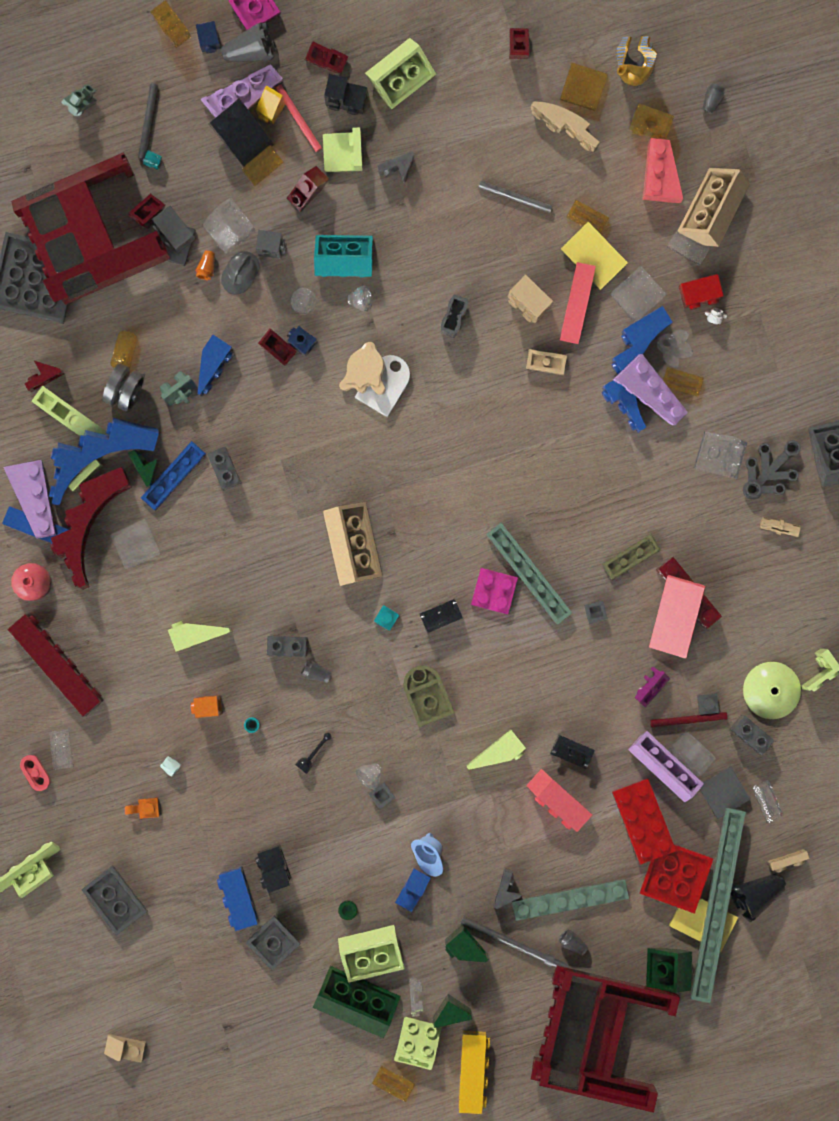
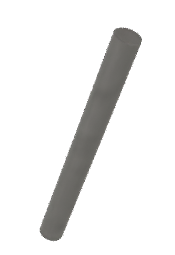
M150 83L138 159L140 160L145 158L158 87L157 84Z
M480 181L478 187L480 189L548 213L551 212V205Z

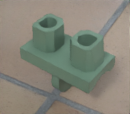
M86 84L80 90H75L71 95L63 98L61 103L68 106L69 112L72 115L80 116L84 110L96 103L97 99L93 97L96 90L89 84Z
M180 371L174 377L177 381L174 386L171 387L168 382L160 386L161 397L171 406L175 402L178 405L183 400L186 404L190 403L187 397L192 394L191 390L197 385L189 375H185Z

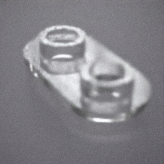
M417 977L409 978L412 1017L420 1016V1012H423V1000H419L418 993H422L421 981H417Z

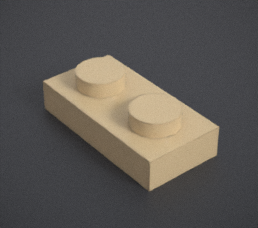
M529 349L526 369L564 375L567 355Z
M802 849L769 860L767 863L772 871L781 872L787 869L786 866L804 864L805 860L809 859L807 851Z

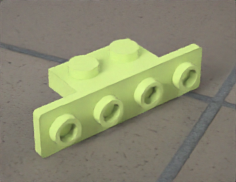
M53 842L46 843L36 853L27 856L22 863L12 867L8 873L0 877V893L13 884L18 896L23 898L54 875L46 860L60 851V847Z

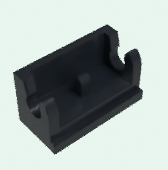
M455 599L420 613L427 633L463 618Z
M558 734L550 754L586 769L595 750Z

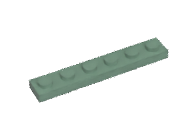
M502 523L486 534L557 625L572 614L571 610Z
M621 879L512 901L515 920L517 921L629 899L626 881Z

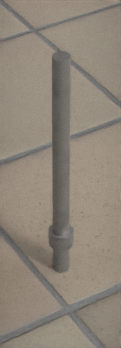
M464 916L460 922L462 925L543 961L549 967H556L558 965L568 968V964L555 959V956L549 953L544 954Z

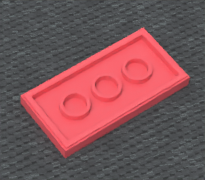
M671 575L667 576L650 648L687 658L706 586Z

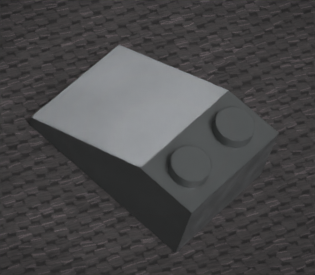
M839 421L809 427L810 441L822 486L839 484Z

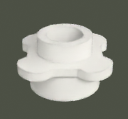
M711 308L710 311H705L707 320L713 324H721L723 318H727V315L719 308Z

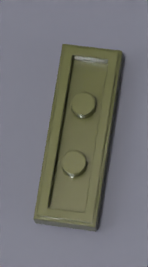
M652 534L602 563L611 580L661 551Z

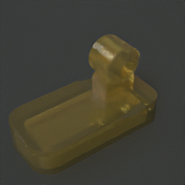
M128 331L119 332L110 362L113 368L120 363L130 369L138 341L134 333Z

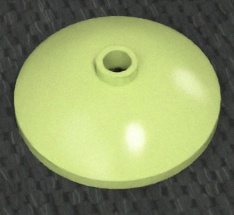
M765 662L757 665L748 673L743 685V696L749 709L756 715L766 719H779L787 716L796 708L801 696V685L795 672L788 666L778 662ZM774 687L777 688L775 695L771 693V689Z

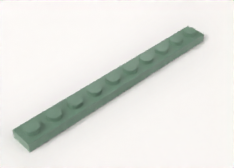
M725 808L690 996L692 1000L711 1002L745 811Z

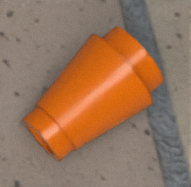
M204 251L195 270L197 272L196 277L202 280H211V277L214 276V252Z

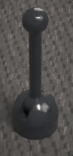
M325 733L323 740L310 756L299 759L295 765L307 774L312 767L311 759L324 743L331 739V734Z

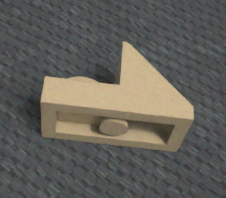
M108 1034L104 1054L120 1062L122 1059L142 1062L146 1042Z

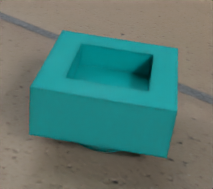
M383 605L374 622L390 631L399 614Z

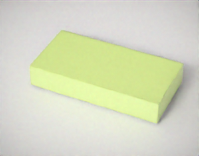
M95 459L68 487L72 491L77 492L80 489L79 485L87 482L103 465Z

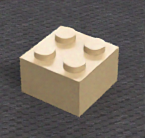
M526 274L508 294L510 299L508 302L515 309L519 308L523 312L522 316L528 322L533 321L536 323L551 308L553 300Z

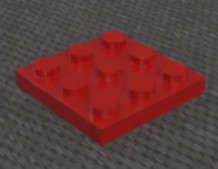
M674 844L676 852L650 861L639 894L695 914L713 858Z

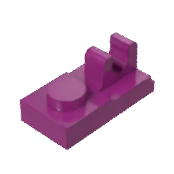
M655 667L651 668L654 676L652 678H649L647 675L644 676L648 683L642 686L634 697L645 708L670 680L665 672H660Z

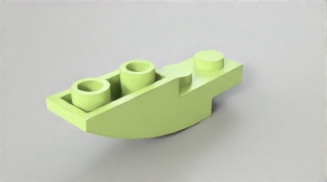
M44 386L41 387L32 400L34 404L79 436L84 435L85 430L106 434L103 428Z

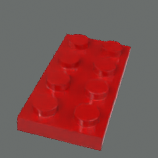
M649 779L612 792L640 865L676 852Z

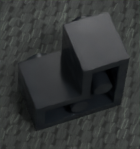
M329 74L324 94L325 104L333 111L342 109L351 115L363 114L368 89L365 86L349 83L347 77Z
M281 845L259 851L257 853L258 857L255 860L258 868L263 870L262 878H260L262 888L267 889V892L270 893L290 886L293 880Z

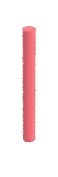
M281 84L278 85L275 89L283 95L288 110L315 152L320 151L322 147L283 86Z

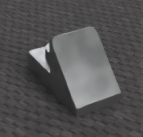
M413 151L377 165L380 177L383 175L385 177L391 176L398 170L404 183L414 161Z
M504 868L493 904L496 909L522 896L521 893L508 890V887L512 888L515 876H512V870Z

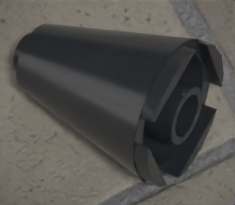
M772 874L732 887L731 897L737 909L741 908L744 911L742 916L747 921L752 922L785 891L786 882L781 875Z

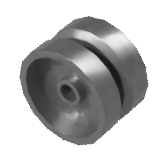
M120 363L117 364L108 379L102 401L112 406L118 402L119 409L130 412L142 390L145 374L136 370L130 373L129 367Z

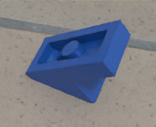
M414 868L395 903L412 912L418 900L422 897L431 877Z

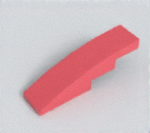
M581 262L576 264L560 336L561 341L579 344L596 267L594 265Z

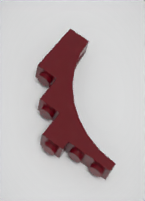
M122 467L80 484L81 491H79L81 500L86 502L65 511L67 516L64 518L66 525L72 529L51 537L52 544H50L52 552L61 558L67 557L64 561L67 568L73 572V576H71L75 587L78 586L82 590L90 587L86 576L84 559L90 529L97 516L109 502L119 494L132 488L126 471Z

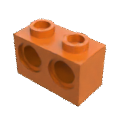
M221 695L197 697L193 699L194 702H191V713L195 714V718L219 716L222 714Z

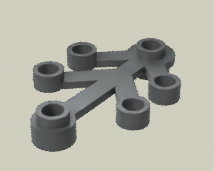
M791 440L787 442L783 453L770 466L769 453L771 447L767 443L761 444L758 451L761 454L762 475L757 480L755 470L758 464L757 459L750 457L745 461V465L748 468V482L743 486L745 497L757 499L762 493L782 495L786 490L783 484L778 483L775 486L762 485L767 480L787 479L795 481L798 479L799 474L796 470L775 472L790 456H795L800 452L801 446L797 441ZM789 445L794 446V452L789 451ZM762 446H766L768 448V451L766 453L762 452ZM750 459L755 462L753 467L748 464ZM790 472L795 473L794 479L789 477ZM751 486L756 490L753 494L749 492ZM777 486L782 487L781 493L776 491Z

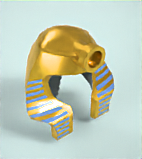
M641 36L638 50L642 55L640 60L634 62L627 52L632 37H622L621 43L616 49L618 61L617 74L628 85H641L652 73L657 52L650 43L651 38L649 36Z

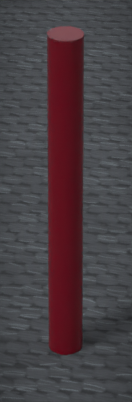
M727 712L655 719L650 720V726L653 728L727 720L728 717Z

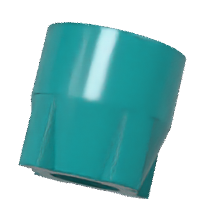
M148 150L143 165L158 170L162 156Z
M250 717L244 722V728L249 733L256 732L260 727V721L255 717ZM250 721L256 723L255 728L249 726Z

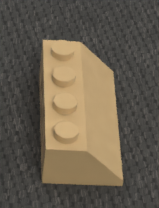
M709 168L678 232L702 245L719 247L750 185L740 169Z
M366 502L338 506L323 511L340 586L382 577Z

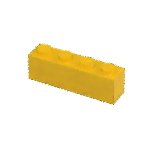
M463 1031L459 1113L482 1114V1108H486L487 1096H483V1090L487 1089L488 1077H484V1071L488 1069L489 1057H485V1052L490 1047V1038H486V1032Z

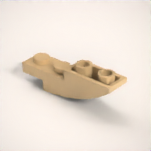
M536 101L532 103V114L539 120L542 118L551 131H557L560 134L565 128L566 133L571 138L576 137L581 142L580 145L587 151L591 150L594 152L600 142L587 132L590 123L582 117L554 104Z

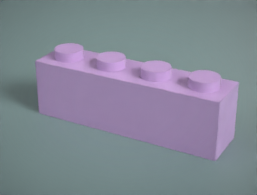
M648 731L640 735L628 749L684 802L693 798L704 785Z

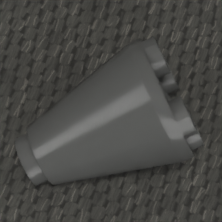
M257 23L227 42L225 46H222L221 51L226 62L272 60L277 47L275 41L270 38L268 23Z

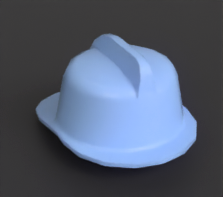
M428 833L420 840H414L411 843V848L419 867L430 876L436 877L441 875L443 872V863L440 858L443 850L442 844L434 838L432 833Z

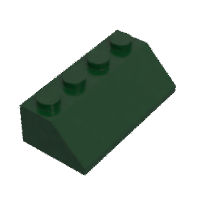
M330 965L313 1008L384 1039L401 996L363 979L348 983L346 973Z

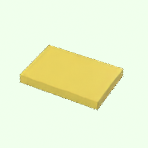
M589 222L561 248L575 265L577 262L596 266L592 282L600 290L628 263Z
M700 898L695 914L677 908L669 926L701 942L708 902ZM727 912L720 952H722L738 919L737 916Z

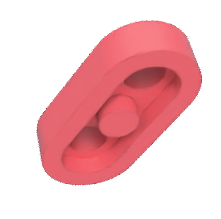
M35 755L25 756L20 762V768L29 784L36 791L47 789L51 780L41 761ZM29 761L34 762L33 768L28 766ZM39 777L44 779L43 784L38 783Z

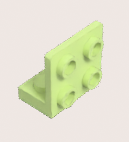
M360 127L352 128V133L323 134L325 172L363 171Z
M819 649L815 652L817 656L815 660L821 668L824 667L825 669L801 686L802 689L816 691L823 686L822 682L824 680H831L839 674L837 672L839 671V664L828 649Z
M405 1017L394 1061L431 1070L435 1061L442 1027L434 1028L432 1023Z

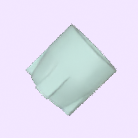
M168 756L160 767L172 777L179 770L181 764Z

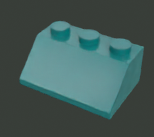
M316 235L314 250L315 276L372 277L373 236Z

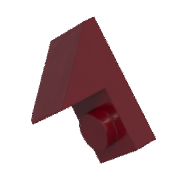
M529 28L509 29V59H528Z
M150 193L128 213V216L141 226L149 229L152 219L164 210L165 204Z
M271 328L258 342L262 349L270 353L284 366L287 365L297 352Z
M34 361L41 375L35 374L30 376L28 382L24 384L28 391L33 392L65 375V373L60 368Z

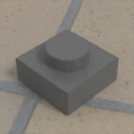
M603 600L584 605L589 624L608 619Z
M716 693L697 695L699 715L719 713Z
M385 782L369 793L379 809L396 798Z

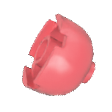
M26 563L15 570L11 585L19 598L26 601H36L42 599L48 593L51 578L49 572L43 566L36 563Z

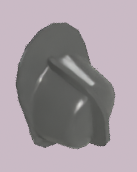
M248 251L236 253L231 258L221 276V283L228 293L234 295L241 294L250 287L260 269L258 258Z

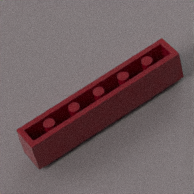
M24 614L7 630L82 717L88 715L103 702L100 698L102 694L96 687L92 688L88 684L90 680L84 673L80 674L75 669L77 667L75 662L63 655L65 651L59 644L55 645L50 640L52 636L45 629L42 630L38 626L40 622L34 615Z

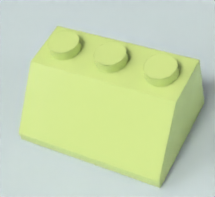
M411 38L365 73L375 90L391 109L436 75L421 47Z
M394 925L338 938L339 952L348 983L405 969Z

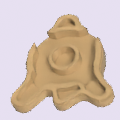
M365 343L362 348L350 356L347 363L346 376L339 384L340 389L348 391L355 388L363 394L366 392L367 387L371 386L376 394L382 395L385 393L386 388L382 382L385 362L378 353L374 343Z

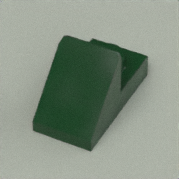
M134 449L128 455L146 487L150 488L154 482L160 460L156 459L145 465L144 463L147 461L142 452L138 453Z

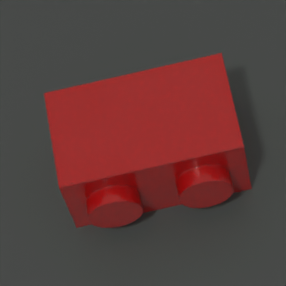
M718 274L681 283L678 286L684 309H698L701 307L700 304L704 303L714 305L719 303V300L724 296Z

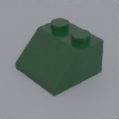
M461 925L445 939V950L451 958L456 957L460 961L487 962L489 960L488 953L464 925Z
M647 948V987L675 993L691 991L692 951Z

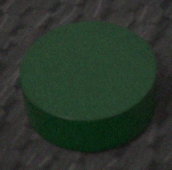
M345 900L339 905L338 913L342 919L352 920L357 915L358 908L353 901Z

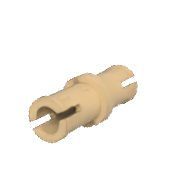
M762 517L760 529L770 530L778 535L782 533L798 537L801 528L800 525L786 523L781 519L778 521Z

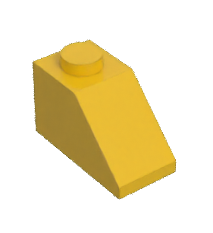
M266 85L256 108L257 115H259L258 118L266 124L268 122L275 123L285 107L283 95Z

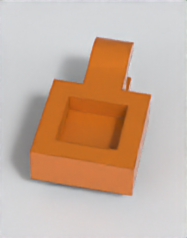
M158 797L138 799L139 805H128L125 807V815L139 813L140 819L160 817Z

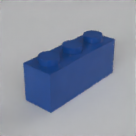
M243 866L220 873L217 883L219 889H223L225 895L222 898L224 906L229 908L230 916H228L230 926L234 927L235 931L257 925L259 919Z

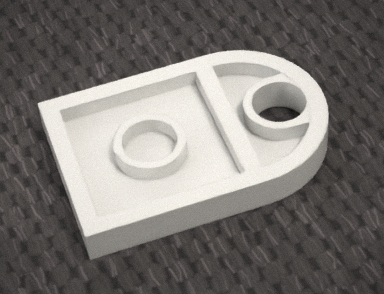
M394 355L382 357L385 362V370L382 376V382L386 388L385 393L378 395L369 386L365 393L362 394L358 391L355 396L357 400L386 417L391 413L410 378V371L406 362ZM396 361L401 364V369L398 372L390 369L392 362Z

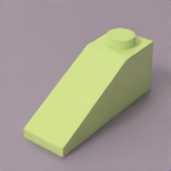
M182 621L172 624V629L168 630L176 652L232 632L231 628L190 623L183 624Z
M510 729L469 762L466 767L470 770L511 761L512 759L518 760L525 754L523 750L526 748Z

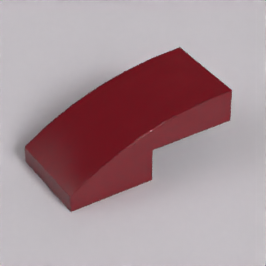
M312 41L304 60L341 74L349 56Z

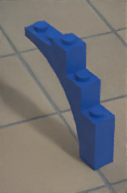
M663 306L623 329L621 338L625 345H629L630 348L612 359L613 363L611 366L616 374L620 373L638 355L644 354L652 340L673 323ZM614 380L602 387L603 392L601 393L607 402L610 401L613 404L619 401L618 407L623 414H627L630 419L628 424L633 431L636 430L639 433L646 428L634 394L629 393L625 390L624 386L616 383Z
M112 418V422H108L106 434L108 435L85 430L84 435H80L78 446L81 448L58 443L57 448H53L51 453V459H54V466H57L54 473L56 483L55 486L51 485L49 497H52V504L60 505L64 492L72 479L95 459L121 450L142 449L154 451L159 435L158 428Z

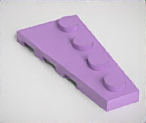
M270 64L200 100L215 118L237 99H240L247 109L250 110L259 102L266 85L274 89L283 82V78Z
M643 354L638 355L613 379L616 383L624 386L625 390L637 396L642 403L651 407L656 414L671 425H676L688 413Z
M42 460L3 467L35 537L38 539L56 535Z

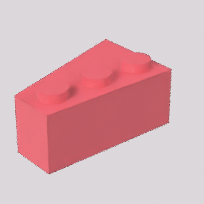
M651 138L648 143L643 200L680 204L683 200L670 140Z
M542 769L526 785L536 795L535 800L542 807L546 804L550 808L548 812L555 818L559 816L563 819L561 823L568 830L573 828L578 832L592 816L583 805Z

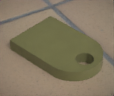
M420 665L412 668L406 674L403 683L404 691L419 727L455 713L442 680L435 669ZM421 670L424 672L425 677L422 681L414 679L413 674L415 671Z

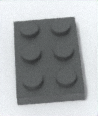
M111 866L81 889L116 936L148 912L114 866Z

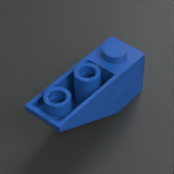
M215 335L211 336L202 350L198 394L201 397L209 393L213 386L211 384L214 378H219L223 372L222 366L225 362L229 363L234 355L232 353L234 349Z

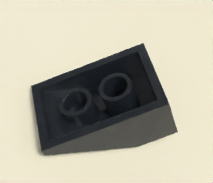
M237 99L208 123L244 169L274 145L240 99Z

